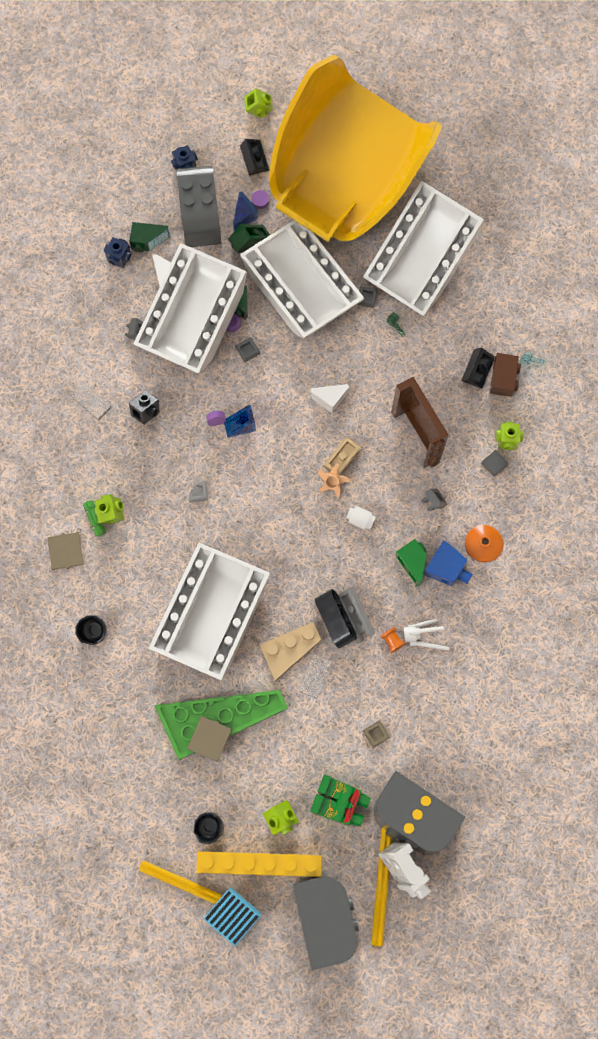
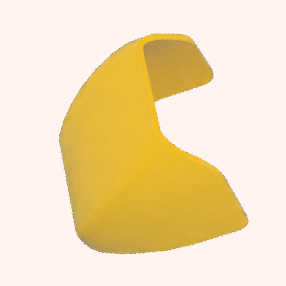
M332 55L319 61L306 72L278 129L269 173L270 190L273 197L278 200L276 209L327 242L332 237L340 241L356 239L378 223L407 190L436 143L442 124L437 121L430 123L417 122L372 93L351 77L345 63L339 56Z

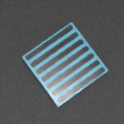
M229 887L203 919L232 945L236 946L261 917L262 913L232 887Z

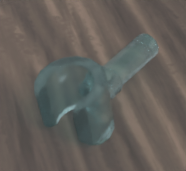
M525 352L520 359V363L524 365H529L531 361L544 365L547 364V360L536 358L530 352Z

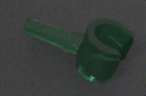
M392 312L387 318V323L394 327L403 338L406 334L397 323L400 318L396 313Z

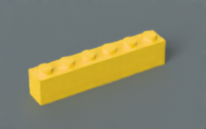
M197 851L196 873L321 877L322 855Z

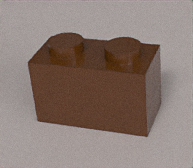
M502 353L496 354L490 394L512 397L513 392H517L519 380H516V374H520L521 363H518L519 356Z

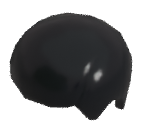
M86 616L80 619L75 626V635L81 643L96 645L102 642L107 634V625L98 616Z
M205 812L200 814L194 821L193 833L197 837L198 842L209 845L217 842L222 837L224 824L216 813Z

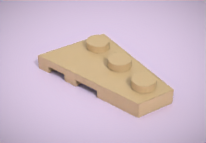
M314 622L260 644L259 646L274 681L278 680L281 675L321 641Z

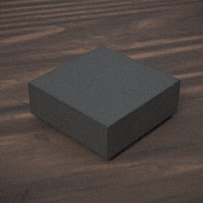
M360 286L359 292L364 297V300L357 305L374 308L378 290Z
M251 337L235 345L244 363L260 354L258 347Z
M494 450L481 464L495 477L508 465V462Z

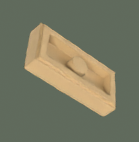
M346 436L324 463L323 467L331 472L332 468L338 464V473L341 475L362 447Z

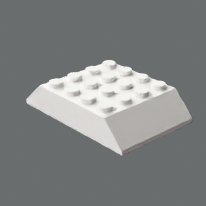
M421 180L363 278L422 316H425L437 302L474 243L484 219Z
M295 220L240 254L252 280L291 331L303 339L364 300L362 294L313 232Z
M180 243L134 341V345L200 374L212 361L243 295L247 272Z
M198 543L148 649L222 681L234 660L259 605L270 573Z

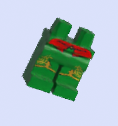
M324 774L318 789L319 794H316L310 813L346 826L350 824L361 827L364 816L354 812L356 805L367 809L371 798L361 793L362 790Z

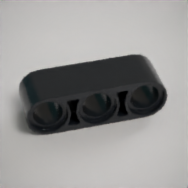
M331 589L315 598L316 606L336 647L342 648L357 640V634L336 591Z

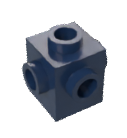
M188 145L178 147L172 152L173 159L171 163L175 170L197 167V155L194 150H190Z
M112 237L111 241L107 242L104 248L107 262L124 268L132 255L128 242L121 238Z

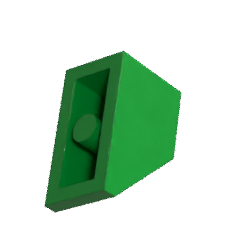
M414 539L396 551L395 557L418 587L423 579L427 554L425 553L426 548L424 545Z

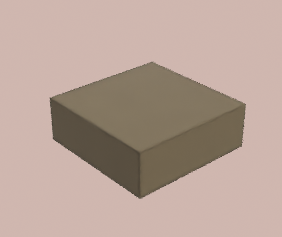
M380 720L363 730L372 748L390 738Z

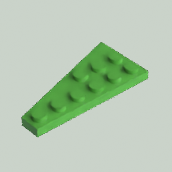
M280 690L154 705L178 760L195 753L188 750L187 747L201 716L214 722L218 721L219 724L232 729L230 737L288 709Z

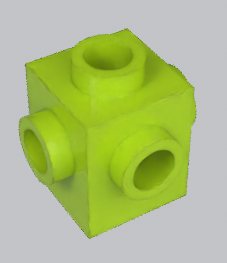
M255 88L244 96L247 113L262 118L273 111L270 94Z
M508 421L500 425L499 430H496L495 433L498 449L514 450L518 448L520 442H523V431L520 430V424Z
M113 494L101 496L102 499L95 501V514L98 518V523L108 525L124 520V505L121 498L113 497Z
M288 800L262 813L273 836L280 832L282 835L294 830L292 826L299 822Z

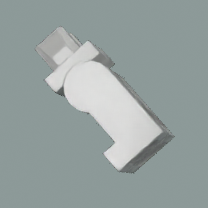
M392 843L378 855L393 878L399 882L396 885L400 890L407 891L410 897L414 898L417 896L419 899H423L431 892L426 884L430 880L429 877L423 873L420 867L416 866L409 855L413 851L410 844Z

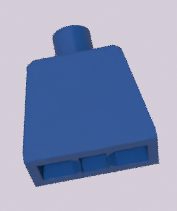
M443 540L423 575L453 586L457 579L468 584L473 574L463 569L468 560Z

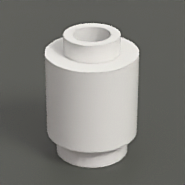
M355 506L354 509L350 508L346 518L349 519V524L363 530H370L376 516L372 515V512Z

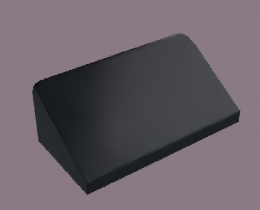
M245 139L241 143L240 149L249 176L269 171L261 141Z
M482 347L474 349L461 381L482 389L495 356Z

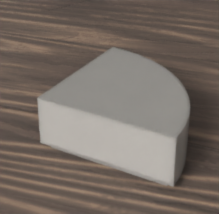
M206 481L199 482L189 494V503L208 500Z

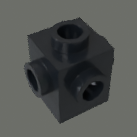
M143 391L129 403L131 416L143 425L160 413L159 400L155 395H151L146 391Z

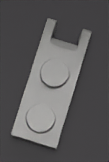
M354 587L346 589L338 596L357 634L356 641L361 643L364 641L361 633L366 631L367 635L371 637L375 632Z

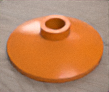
M479 525L468 532L465 539V548L474 560L490 562L501 554L503 539L495 528ZM483 539H486L488 541L487 545H484L482 543Z

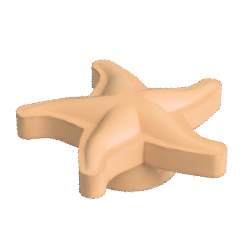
M338 464L332 468L330 473L323 472L322 470L318 471V474L324 480V485L319 488L320 492L329 489L334 490L336 496L339 497L341 495L340 485L344 482H350V478L339 475Z

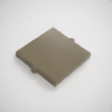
M79 532L62 533L58 536L47 537L52 570L69 569L73 566L84 565Z
M201 716L187 749L200 754L202 758L207 757L218 762L232 729L219 724L218 721L214 722Z

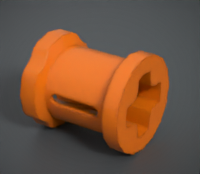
M395 627L380 636L390 647L391 653L406 644L405 641H401L395 632Z

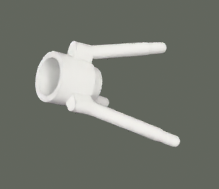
M437 619L404 627L405 643L410 642V646L450 650L446 646L417 641L420 639V633L444 630L443 626L419 628L436 623Z

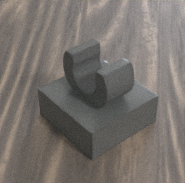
M131 318V322L126 326L129 328V331L125 333V336L135 340L143 322L138 318Z
M431 488L425 492L427 497L422 499V503L431 502V506L427 508V511L442 509L448 505L438 489Z

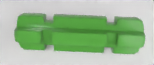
M86 501L83 503L85 511H88L86 514L91 526L94 527L95 536H102L106 533L104 525L102 526L101 523H98L94 501Z

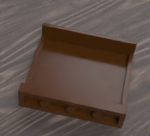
M411 377L396 385L391 413L394 418L404 413L406 414L427 449L423 467L430 466L432 468L440 463L449 435L414 377Z

